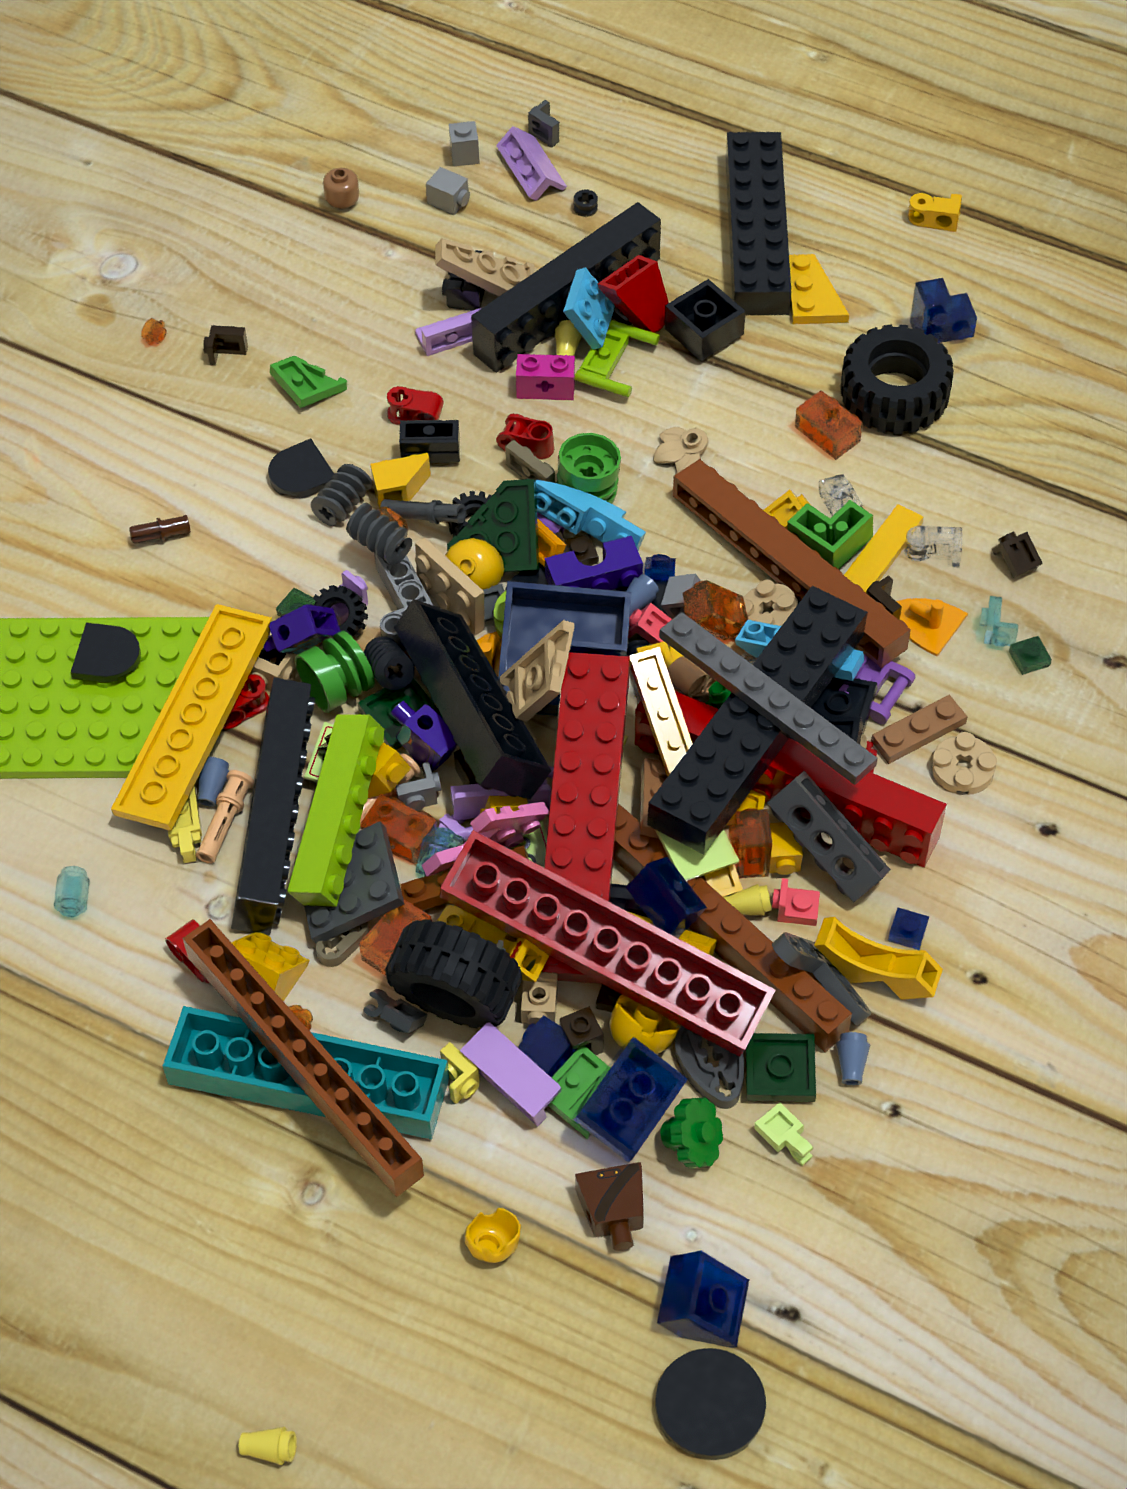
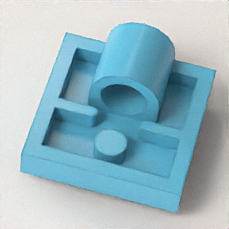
M585 267L576 270L563 312L593 350L602 348L615 305L598 288V281Z

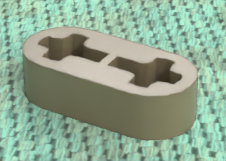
M368 921L360 925L359 932L352 930L349 933L348 930L327 941L317 942L316 952L320 963L327 967H334L343 963L369 937ZM335 946L337 947L336 954H334L333 952H329L326 954V947H329L331 949H333Z

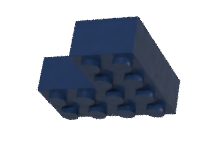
M507 581L498 679L500 680V676L563 620L574 623L575 627L569 652L626 656L632 592ZM502 684L506 693L510 691L508 686ZM560 694L536 714L558 716Z

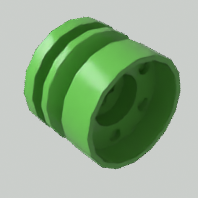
M580 433L568 438L561 445L559 451L556 483L584 491L612 504L615 501L618 490V475L621 464L619 448L612 440L595 433Z
M346 631L337 632L334 634L333 639L327 638L323 640V650L317 646H312L295 656V665L301 681L311 684L310 697H315L316 705L327 713L346 703V692L352 697H357L362 691H368L375 685L374 675L364 652Z

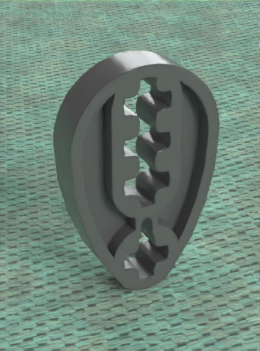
M681 1026L675 1039V1057L683 1074L703 1097L707 1098L718 1108L728 1109L734 1107L739 1101L743 1086V1053L739 1057L707 1040V1044L713 1046L712 1056L714 1060L719 1061V1065L713 1067L711 1063H707L708 1052L705 1048H702V1037ZM719 1079L722 1080L727 1090H731L730 1096L725 1097L723 1092H719Z

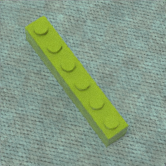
M336 715L287 890L302 905L337 907L340 894L343 891L344 878L348 864L352 859L355 837L360 829L362 811L368 799V789L372 775L376 770L378 752L384 740L385 729L371 715Z

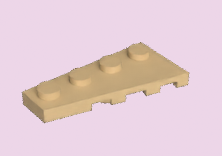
M443 238L435 245L436 266L498 296H501L535 272V267L532 263L517 264L515 258L507 256L504 259L494 257L493 252L483 250L481 253L474 252L471 246Z

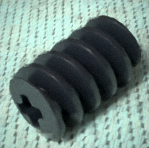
M379 636L372 639L366 645L364 654L371 666L374 678L382 687L388 690H400L411 683L415 670L413 662L392 638Z

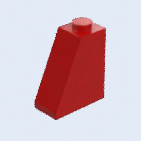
M637 255L598 283V288L635 327L653 333L664 327L665 305L669 301L657 261Z

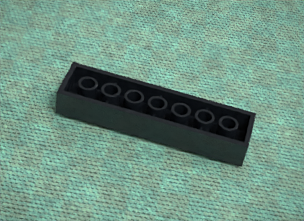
M727 132L726 174L732 299L746 311L745 315H789L791 277L781 132Z
M639 202L635 203L471 315L473 355L497 373L504 367L510 366L517 359V354L530 352L544 339L553 336L559 323L569 320L563 310L576 270L586 267L599 283L637 255L658 261L660 259L661 219Z
M413 599L394 628L401 639L400 643L407 650L411 658L410 660L419 672L422 683L426 685L432 696L431 700L438 707L442 720L450 729L454 742L458 744L462 751L465 762L474 773L476 782L487 790L495 789L505 792L511 797L519 796L531 800L552 770L523 720L515 718L512 704L509 703L506 697L507 693L467 623L460 614Z
M273 678L266 709L231 929L252 933L260 932L270 935L273 923L279 924L286 897L285 885L286 880H288L291 864L289 860L290 852H292L295 832H293L294 825L296 824L299 810L298 799L303 784L302 772L307 757L306 746L311 730L310 719L315 704V697H310L311 684Z

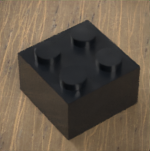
M707 279L665 305L664 329L695 357L703 361L744 335L746 311L712 281Z

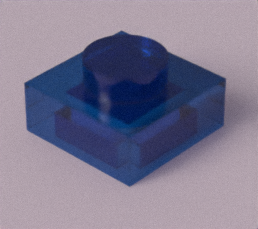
M663 554L646 557L644 575L652 580L668 581L669 577L675 576L676 558H670Z
M897 908L888 941L920 950L930 916Z

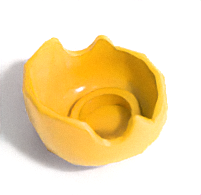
M497 1208L491 1215L479 1212L466 1227L465 1244L473 1257L478 1260L491 1263L504 1261L518 1247L521 1224L515 1214L504 1208Z

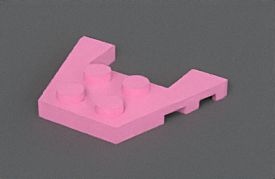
M544 802L522 804L518 806L519 810L514 812L510 806H504L500 808L501 812L498 814L494 808L485 809L470 823L474 831L509 849L522 843L524 835L540 828L539 822L550 813ZM465 843L432 855L421 865L426 876L428 877L451 868Z

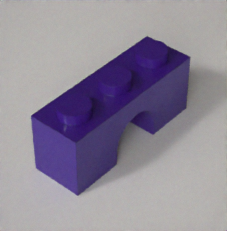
M632 536L604 542L603 561L598 565L588 566L582 564L576 558L574 551L545 558V577L548 585L612 590L624 586L629 587L633 578H638L643 574V562Z

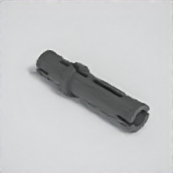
M384 499L380 506V511H388L382 512L381 515H387L389 518L428 520L432 524H439V522L463 523L466 518V511H459L466 509L463 504H445L440 500L415 502Z

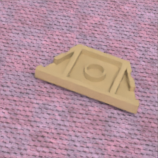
M565 620L560 622L500 676L501 684L508 686L510 689L506 697L509 703L512 704V711L516 719L527 722L561 693L575 628L574 623Z

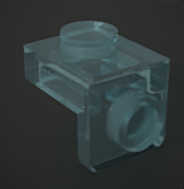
M990 596L988 607H982L980 615V626H985L984 643L999 647H1013L1017 638L1018 624L1000 622L1002 597Z
M434 827L422 840L415 872L426 876L421 865L437 852L462 845L464 837L455 834L448 828Z

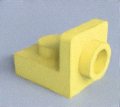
M449 1042L440 1050L441 1059L448 1061L449 1079L454 1081L449 1086L450 1098L457 1104L462 1098L467 1099L471 1097L478 1089L480 1083L478 1067Z

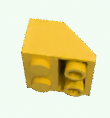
M254 932L231 942L283 1002L310 961L301 956L297 949L289 946H280L272 942L270 936L260 932Z

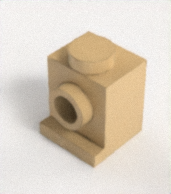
M541 972L536 982L523 980L521 1023H528L535 1027H543L547 1024L555 1025L558 993L557 974Z

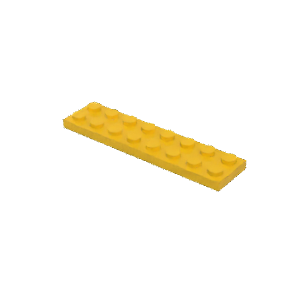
M219 604L215 605L111 807L115 816L169 831L172 830L271 632L269 624L273 621L272 617Z

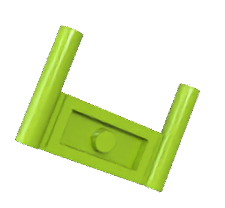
M611 320L603 347L594 350L591 348L580 369L575 374V381L629 397L632 386L609 379L628 345V338L657 345L660 335Z

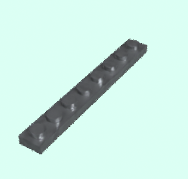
M683 612L660 629V639L854 785L876 767L878 760L876 756Z

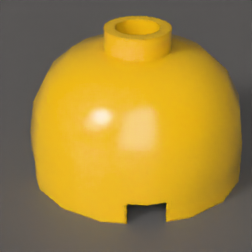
M475 538L460 540L452 545L445 554L452 563L482 590L498 585L501 576L503 577L504 566L501 555L494 546L484 540Z
M620 995L609 1021L610 1031L615 1042L626 1055L631 1057H653L660 1054L670 1046L679 1028H676L677 1023L624 995Z

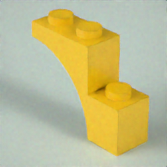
M835 917L824 918L814 944L850 983L884 981L901 1000L934 997L943 971L942 967L926 950H905L876 943L850 930Z

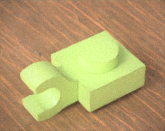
M780 1102L755 1122L754 1129L777 1152L786 1146L793 1158L802 1166L813 1158L810 1153L813 1150L812 1145L800 1135L804 1131V1125Z

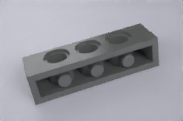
M805 771L767 802L775 818L788 826L793 832L796 842L809 850L815 857L817 866L822 871L828 872L836 881L838 890L844 896L850 897L853 902L882 880L891 870ZM800 807L805 808L809 812L810 819H806L801 815ZM821 832L831 837L832 844H828L822 839ZM843 857L853 862L854 869L848 868L844 864Z

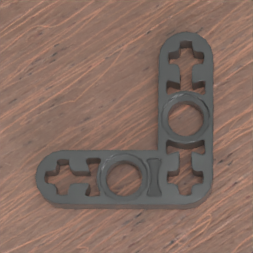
M787 932L780 935L772 943V947L778 956L792 967L813 973L824 989L852 1013V1023L859 1026L871 1015V1011L846 977L814 946L815 942Z

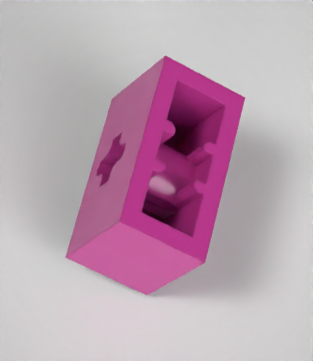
M517 354V399L574 400L575 356Z

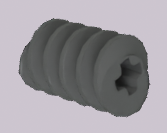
M353 464L341 465L337 473H334L331 480L313 498L311 509L323 523L335 526L336 521H344L347 517L346 514L351 513L353 506L358 505L360 498L366 495V490L372 488L373 481L361 468Z
M369 503L360 505L347 523L346 530L352 539L358 540L362 546H367L371 552H375L390 565H395L402 561L412 547V539L407 538V529L404 527L399 528L398 523L395 521L390 522V518L387 515H381V512L378 509H372Z

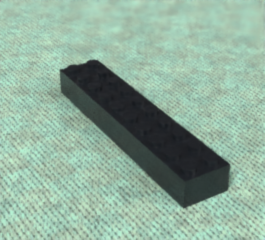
M811 586L753 665L812 708L863 638L868 612L817 587ZM731 692L649 801L647 825L705 855L790 736Z

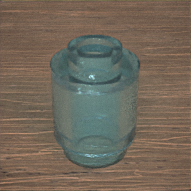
M68 866L63 868L61 874L57 876L54 908L63 916L76 917L87 910L90 879L85 869L77 866Z

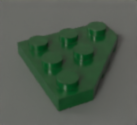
M536 480L503 481L492 497L468 520V524L447 544V551L460 540L480 539L488 542L498 550L503 559L504 572L539 571Z

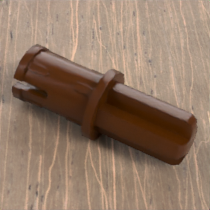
M187 515L165 520L156 518L155 522L134 525L129 528L131 541L135 544L156 539L165 541L166 537L191 533Z

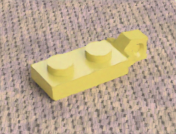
M195 784L172 830H168L172 847H180L184 863L197 861L194 844L202 842Z

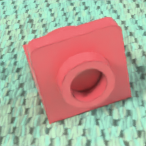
M649 603L642 610L637 608L630 615L628 638L630 639L634 634L638 633L651 644L664 642L659 638L660 629L672 619L652 603Z
M782 878L781 889H774L772 908L778 909L777 922L816 926L820 891L788 888V879Z

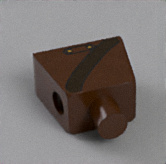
M641 1162L575 1174L576 1193L595 1237L610 1235L613 1249L616 1251H623L633 1247L634 1242L631 1231L642 1229L644 1223Z

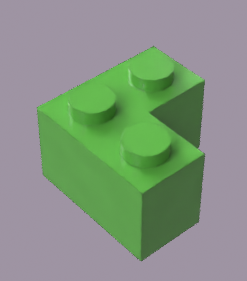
M851 500L831 518L807 503L787 521L788 531L795 533L803 543L812 550H816L824 560L838 569L873 537V515Z

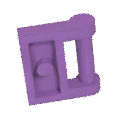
M864 654V662L855 678L877 682L876 695L889 676L896 679L882 702L878 704L873 701L869 716L878 724H886L891 716V709L904 689L911 686L916 676L910 669L893 661L880 668ZM843 684L839 691L846 692L848 685Z

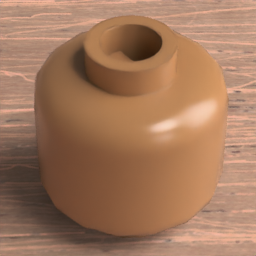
M341 167L334 168L324 176V196L329 205L338 209H346L357 202L359 198V184L357 175L352 170Z

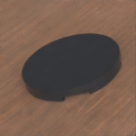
M697 1349L678 1357L664 1371L656 1391V1416L664 1435L680 1449L700 1459H724L743 1451L758 1434L766 1411L765 1391L756 1371L741 1357L721 1349Z

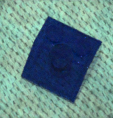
M702 1250L670 1256L657 1324L681 1338L730 1348L737 1347L749 1279Z

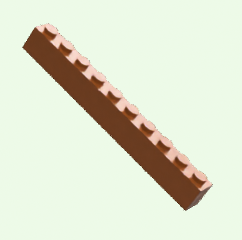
M699 459L674 475L673 497L777 583L789 587L799 601L802 600L811 586H814L867 611L864 636L856 648L863 651L880 668L908 649L911 629L908 628L904 621L897 619L887 611L880 602H876L859 585L854 584L845 577L837 567H833L824 560L816 550H812L803 543L795 533L788 531L775 517L770 516L761 509L754 500L741 493L733 483H729L720 476L713 467H709Z
M618 804L614 860L634 879L653 884L656 889L655 898L692 932L717 939L714 952L727 964L775 989L770 1003L804 1034H814L815 1044L825 1053L840 1040L842 1033L849 1032L852 1013L806 971L785 963L773 949V942L700 876L681 883L661 841L658 838L640 835V822Z
M209 919L183 937L188 959L397 1198L423 1178V1162L419 1154L214 922Z

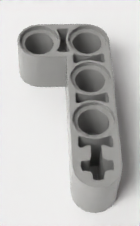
M374 552L376 569L398 609L384 615L381 619V636L392 638L404 651L406 649L400 643L401 639L394 626L413 599L430 605L433 604L407 555L399 563L390 565L385 559L380 558Z

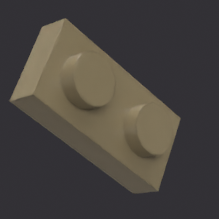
M512 440L505 446L506 465L523 479L555 483L554 469L548 463H543L535 457L529 448L522 447L515 440Z

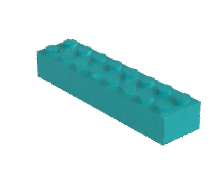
M183 1006L163 1063L168 1084L326 1117L240 1017ZM311 1032L399 1133L427 1139L433 1138L449 1082L447 1060Z

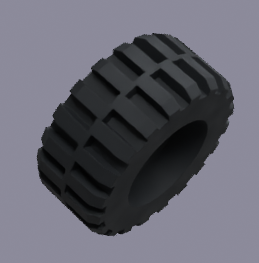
M892 324L884 325L882 329L877 327L867 331V335L861 334L846 350L840 386V394L843 397L842 402L857 421L861 419L864 426L868 428L875 427L877 432L885 433L886 431H892L893 434H902L903 431H908L909 433L917 432L919 427L922 426L924 429L933 424L934 420H938L943 415L944 409L948 406L954 373L952 357L948 354V350L942 343L938 344V339L935 336L924 334L923 329L917 327L910 329L908 325L902 324L899 327H892ZM885 373H900L913 378L917 382L906 386H895L879 380L876 376Z
M426 919L413 921L404 927L385 968L388 984L394 987L396 993L404 996L405 1000L411 1004H416L426 1012L437 1015L441 1019H447L459 1025H468L471 1028H482L488 1022L494 1027L503 1023L522 979L521 969L514 958H510L509 953L504 949L498 948L495 943L481 938L480 935L474 932L470 933L463 930L462 927L447 925L441 921L432 922Z

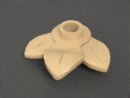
M680 427L668 428L660 433V438L664 443L660 444L656 449L653 460L655 463L660 464L675 463L676 471L679 473L701 459L700 455L706 451L708 446V437L703 430L697 428L689 430ZM697 439L696 442H694V443H689V442H691L692 440Z

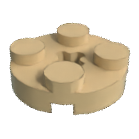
M764 580L756 588L749 591L737 603L735 609L742 627L747 620L782 626L798 605V601L789 587L774 583L772 580ZM770 607L773 608V611L771 613L767 611L763 613L765 609Z
M961 732L957 736L943 740L936 747L932 759L933 777L942 788L949 792L957 794V791H968L967 795L976 794L985 790L991 784L997 758L985 742L975 738L969 732ZM958 762H969L970 769H968L965 766L961 768L957 767Z

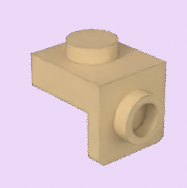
M287 653L279 665L258 657L250 674L261 676L268 690H271L274 677L294 681L297 675L294 656Z

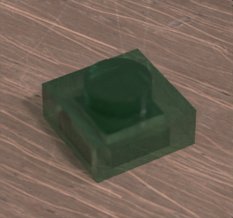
M293 588L276 607L277 615L282 617L303 605H314L315 600L308 594Z
M1039 636L1010 644L1009 653L1022 675L1050 667L1052 659Z

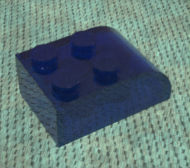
M632 1037L617 1052L582 1101L572 1119L624 1160L630 1162L688 1078L635 1037Z

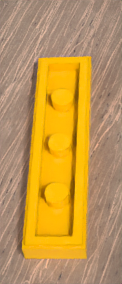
M897 504L844 576L854 584L859 585L866 593L868 587L873 582L881 580L922 525L924 516Z

